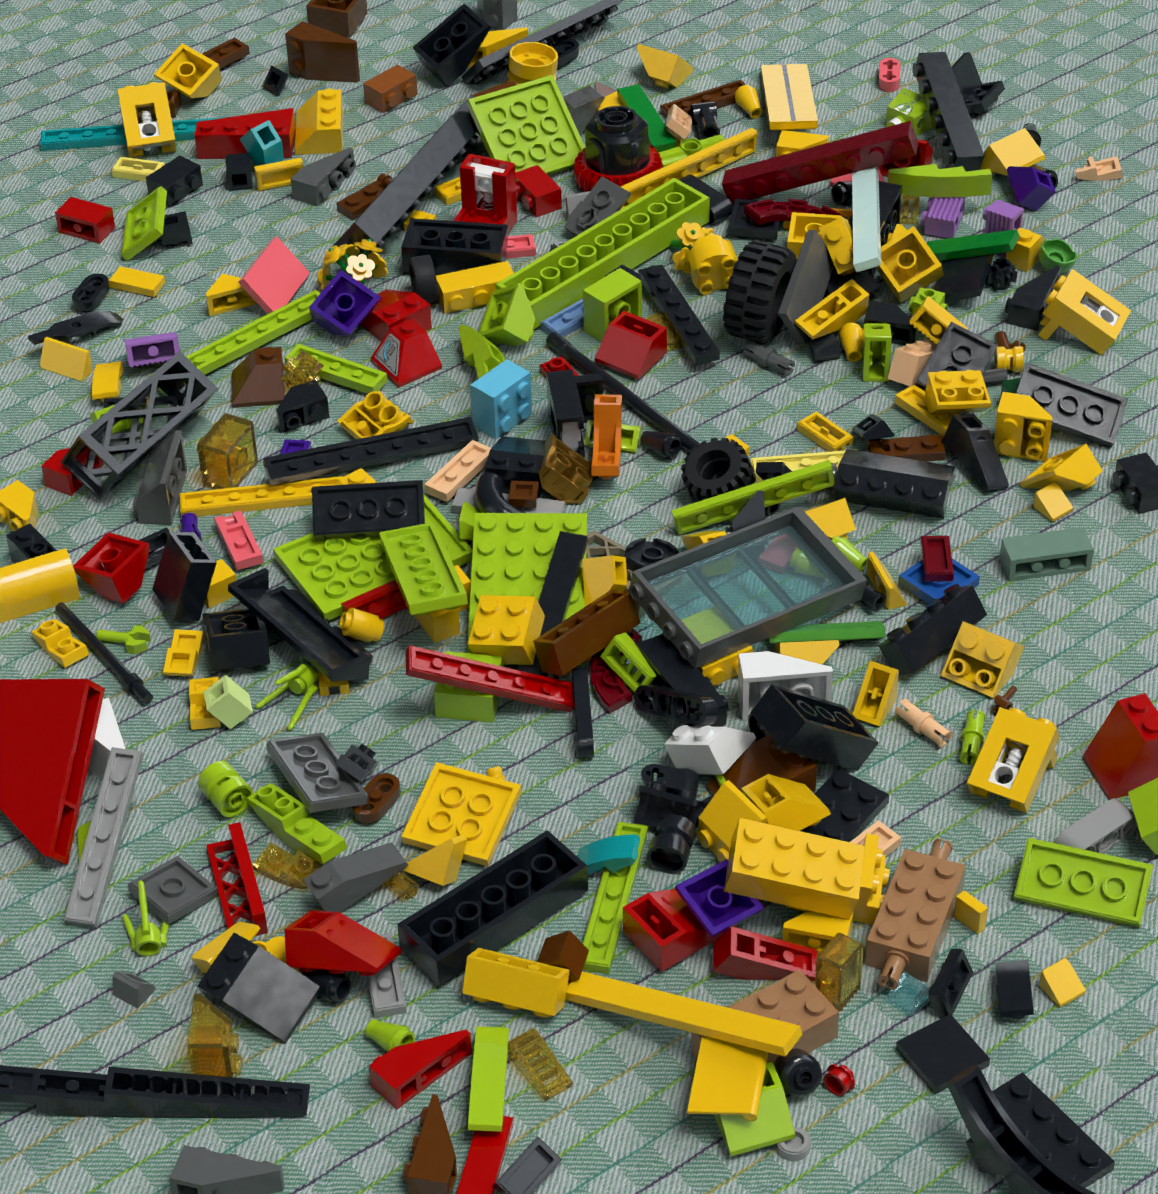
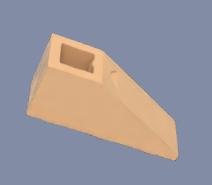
M926 338L923 341H916V343L896 348L887 379L907 386L915 385L917 378L938 344H934V341Z

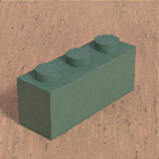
M1084 527L1002 538L1000 561L1008 581L1089 571L1092 566L1094 549Z

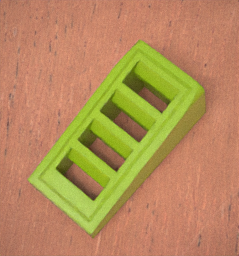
M626 632L614 636L600 656L634 692L640 685H651L657 676ZM628 659L631 661L629 665L626 663ZM636 666V667L638 668V670H637L636 673L634 674V673L632 672V670H633L634 667ZM643 674L646 678L640 684L638 679Z

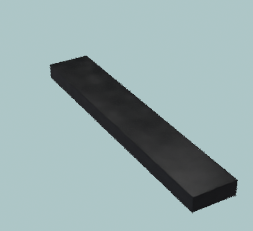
M563 531L559 533L538 602L545 615L540 636L563 622L566 618L588 544V536ZM537 653L535 654L533 665H519L518 667L519 671L545 677L549 675V673H542Z

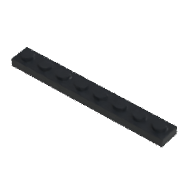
M466 417L263 458V465L269 484L273 486L465 447L472 440L478 442L479 437L472 418Z

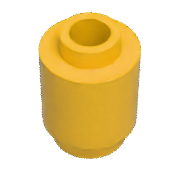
M350 608L341 615L339 628L342 629L344 636L367 643L372 641L378 642L383 634L384 621L380 620L377 615Z

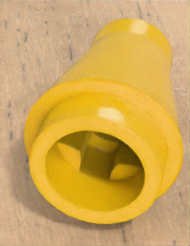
M743 85L736 90L735 102L752 119L760 117L763 110L760 106L756 89L750 85Z
M847 323L841 327L838 337L845 350L847 360L856 362L862 358L863 329L857 323Z

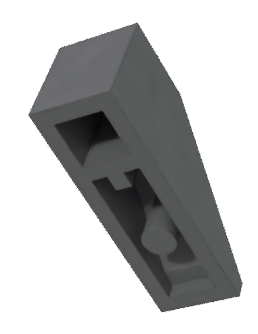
M391 842L329 861L303 880L324 911L342 912L409 865Z

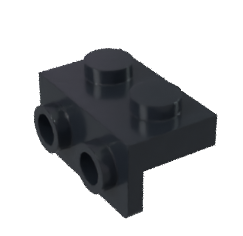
M651 781L648 787L639 786L638 791L642 793L634 822L656 828L661 817L676 814L689 819L695 825L697 831L699 816L704 802L695 800L697 794L680 789L677 795L666 792L668 786Z

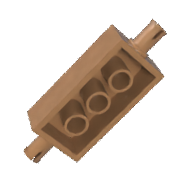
M942 838L935 839L929 855L904 849L867 938L865 965L882 970L878 983L884 989H886L889 979L891 980L889 990L897 989L901 975L923 982H928L955 913L956 896L964 888L966 865L947 860L953 846L946 839L942 848H939Z

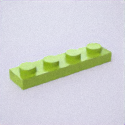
M297 344L284 358L286 367L367 394L379 391L387 382V373L301 344Z

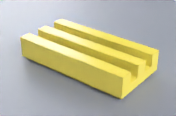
M119 157L111 170L112 177L146 182V177L164 166L165 163Z

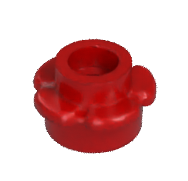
M831 1064L827 1068L828 1072L825 1074L823 1081L826 1088L832 1094L843 1096L846 1092L855 1088L854 1074L850 1068L845 1065L837 1066L836 1064Z

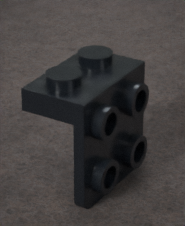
M970 52L963 53L952 66L968 113L981 115L987 112L990 105L1004 91L1003 82L982 83Z

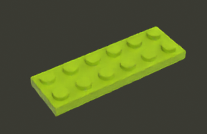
M434 522L379 532L380 543L410 615H427L431 611L440 609L453 610L460 607V605L468 604L467 593Z

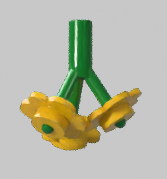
M684 222L676 232L680 240L674 239L670 243L671 249L681 251L674 253L672 256L675 269L678 271L682 270L686 274L690 272L685 263V253L688 248L691 250L694 247L693 243L697 239L705 236L703 232H700L701 227L698 223L689 224Z

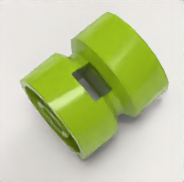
M216 761L203 770L198 779V788L212 801V804L223 816L235 817L249 807L250 804L247 801V797L254 794L253 789L227 761Z

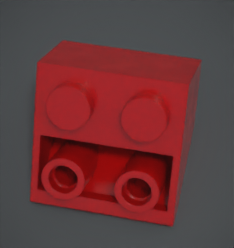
M623 310L609 323L595 356V362L639 380L667 353V328Z

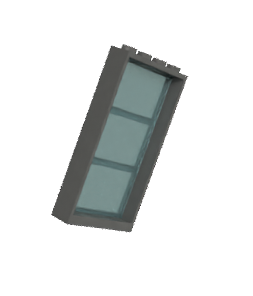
M798 506L633 571L629 593L632 599L637 601L646 611L649 619L658 625L664 636L675 645L681 656L696 669L861 600L867 579L804 510Z

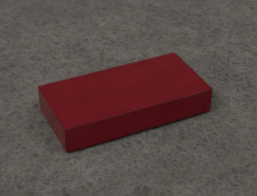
M921 536L920 546L925 582L953 581L954 570L949 536Z

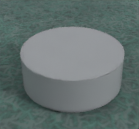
M794 1127L796 1138L777 1143V1152L782 1158L788 1161H800L809 1155L811 1138L802 1128Z

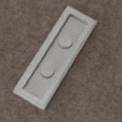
M392 933L379 935L394 944ZM396 957L390 964L382 968L378 974L367 976L374 1018L407 1013Z

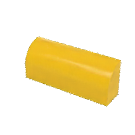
M66 548L0 568V623L55 607L60 602L68 603L81 599L75 571Z

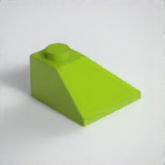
M516 283L491 293L479 329V333L489 341L515 347L528 343L532 338L536 319L522 284Z

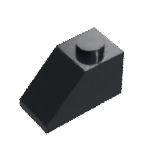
M870 300L864 324H890L892 344L906 345L915 343L916 328H914V324H910L911 318L896 304Z
M763 490L755 491L729 521V527H725L726 534L766 519ZM765 543L758 547H768V543Z

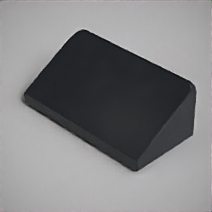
M870 414L852 428V432L864 440L895 436L886 422L874 414Z

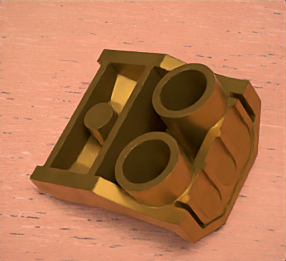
M551 433L545 442L544 457L541 468L538 471L541 486L559 501L582 503L588 496L589 487L594 477L591 476L592 462L587 461Z

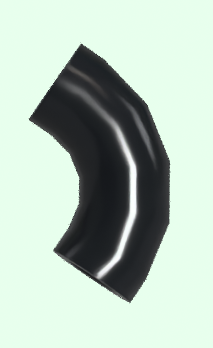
M494 473L480 475L476 483L475 500L481 513H526L510 505L502 495L504 482L501 477Z

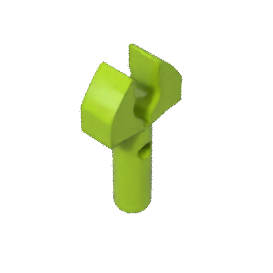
M134 625L133 629L128 633L102 629L96 632V637L100 641L125 644L126 651L130 654H138L148 650L147 642H151L150 633L143 626Z

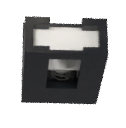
M573 369L546 372L548 416L552 434L585 458V445L581 429H584V423H587L588 420L594 421L595 395H603L601 373L574 376Z

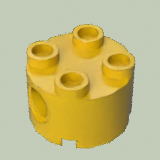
M708 235L697 239L693 243L694 247L691 250L688 248L685 253V263L694 286L703 295H709L714 290L728 289L733 267L738 260L731 241L728 239L724 240L720 235Z

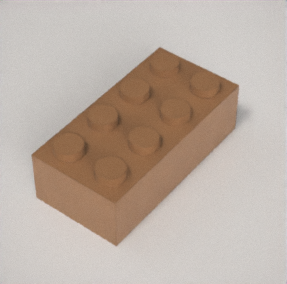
M800 969L729 1007L800 1025L803 1035L792 1049L799 1048L810 1053L838 1037V1010ZM691 1032V1053L697 1059L702 1035ZM768 1052L767 1063L773 1062L774 1065L779 1055Z

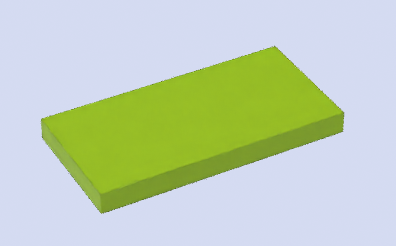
M1027 838L1014 900L1140 927L1153 864Z

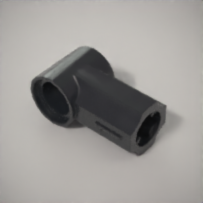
M716 103L691 104L692 124L697 126L700 138L706 139L720 135Z

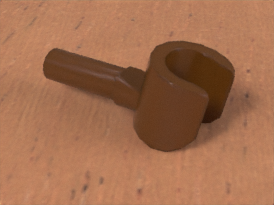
M1011 686L1003 696L996 695L994 699L996 705L992 708V711L997 714L999 707L1007 710L1013 708V703L1009 700L1016 693L1017 688Z

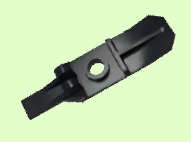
M93 311L54 323L48 330L29 335L28 340L37 345L43 343L44 339L49 337L69 344V340H72V337L82 336L88 332L96 335L98 329L107 326H121L124 319L111 311Z

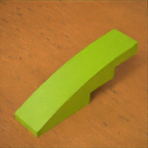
M937 164L890 169L888 170V183L902 185V195L939 198L991 195L992 173L990 169L965 172L963 166L939 169Z
M476 1026L468 1130L502 1132L509 1028Z

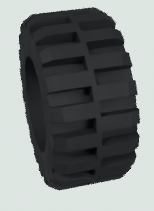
M754 240L745 245L743 252H740L738 260L733 267L732 276L729 279L723 308L724 328L731 336L755 341L760 344H767L772 342L775 336L778 335L784 323L778 315V311L797 261L795 254L789 248Z

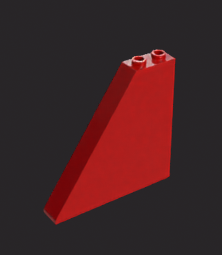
M0 679V810L45 857L63 865H68L105 688L89 679Z

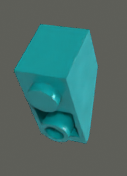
M269 120L254 127L240 138L256 166L284 161L282 140Z

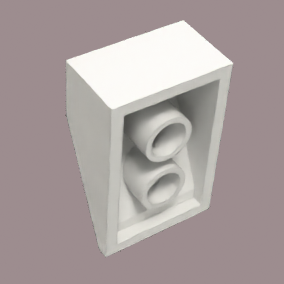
M769 651L740 653L738 657V700L742 721L748 720V715L771 684L831 701L832 667Z
M105 698L102 701L88 767L91 772L102 780L111 748L125 749L109 698ZM135 790L131 802L136 801Z

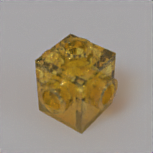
M302 351L297 357L293 358L291 356L282 368L286 372L281 380L286 383L289 389L315 379L319 383L322 377L318 374L324 365L313 356Z

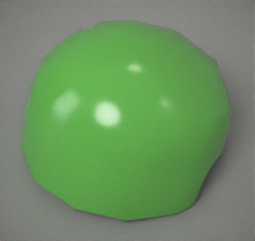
M1056 238L1046 239L1039 249L1038 258L1041 266L1047 271L1055 266H1060V274H1063L1074 266L1077 253L1064 240Z

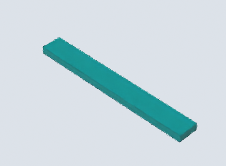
M226 117L172 121L175 141L195 140L196 124L199 121ZM123 125L42 130L40 139L41 151L127 145ZM153 133L146 134V136L154 135Z

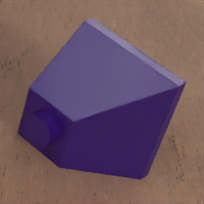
M340 270L309 306L312 321L331 334L350 337L378 304L381 296Z
M727 859L677 884L674 888L711 938L764 910L758 899L724 892L728 867Z

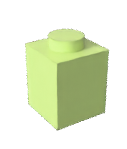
M227 675L204 691L207 711L229 729H232L239 722L245 721L253 713L249 693Z

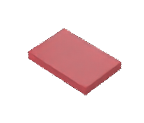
M276 236L270 240L238 283L269 314L289 302L310 272Z

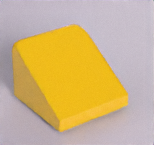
M1055 482L1035 493L1034 508L1052 522L1073 511L1069 500Z
M1066 958L1041 972L1039 987L1059 1007L1086 993L1079 977Z

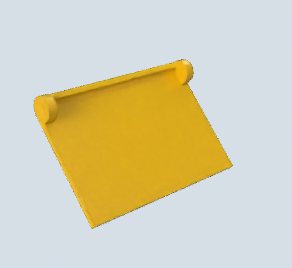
M702 1035L687 1113L743 1115L744 1119L755 1121L758 1116L768 1052Z

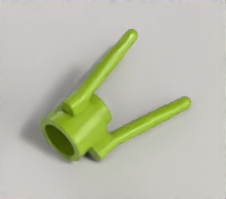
M301 664L297 669L276 680L275 685L281 686L258 702L255 708L260 709L288 688L296 694L306 693L287 726V729L291 731L311 696L318 691V688L315 686L318 682L316 671L307 664Z
M140 880L138 882V894L142 924L138 926V930L135 932L128 915L124 914L122 919L131 940L132 951H137L142 956H154L161 951L162 947L167 946L169 924L163 921L160 931L154 923L149 922L144 882Z

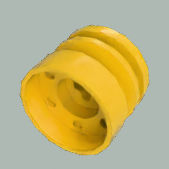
M524 42L513 46L509 52L507 82L514 80L519 85L549 75H553L556 81L557 52L554 48L538 42Z

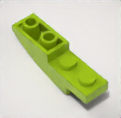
M463 324L458 327L459 341L464 353L463 358L469 366H474L478 379L505 361L498 347L478 331Z
M270 783L247 797L250 806L274 834L307 862L314 858L324 864L348 849L343 837L309 816L308 810L302 802L276 785Z

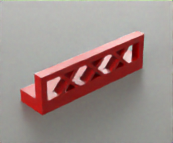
M241 822L229 824L230 840L206 845L227 930L242 917L260 927L255 936L267 934L265 910ZM233 850L234 853L227 862L215 856L217 853ZM228 872L239 876L233 884L222 880ZM234 894L245 898L239 907L228 903Z

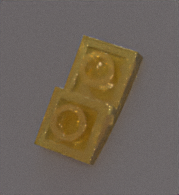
M270 842L255 860L253 870L278 883L307 890L308 886L303 879L321 868L323 864L299 850L295 855H292Z

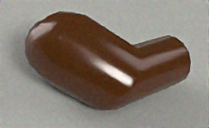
M999 331L994 335V340L998 347L1012 349L1014 346H1022L1023 352L1026 350L1023 342L1019 344V341H1014L1013 344H1010L1006 333L1003 331Z

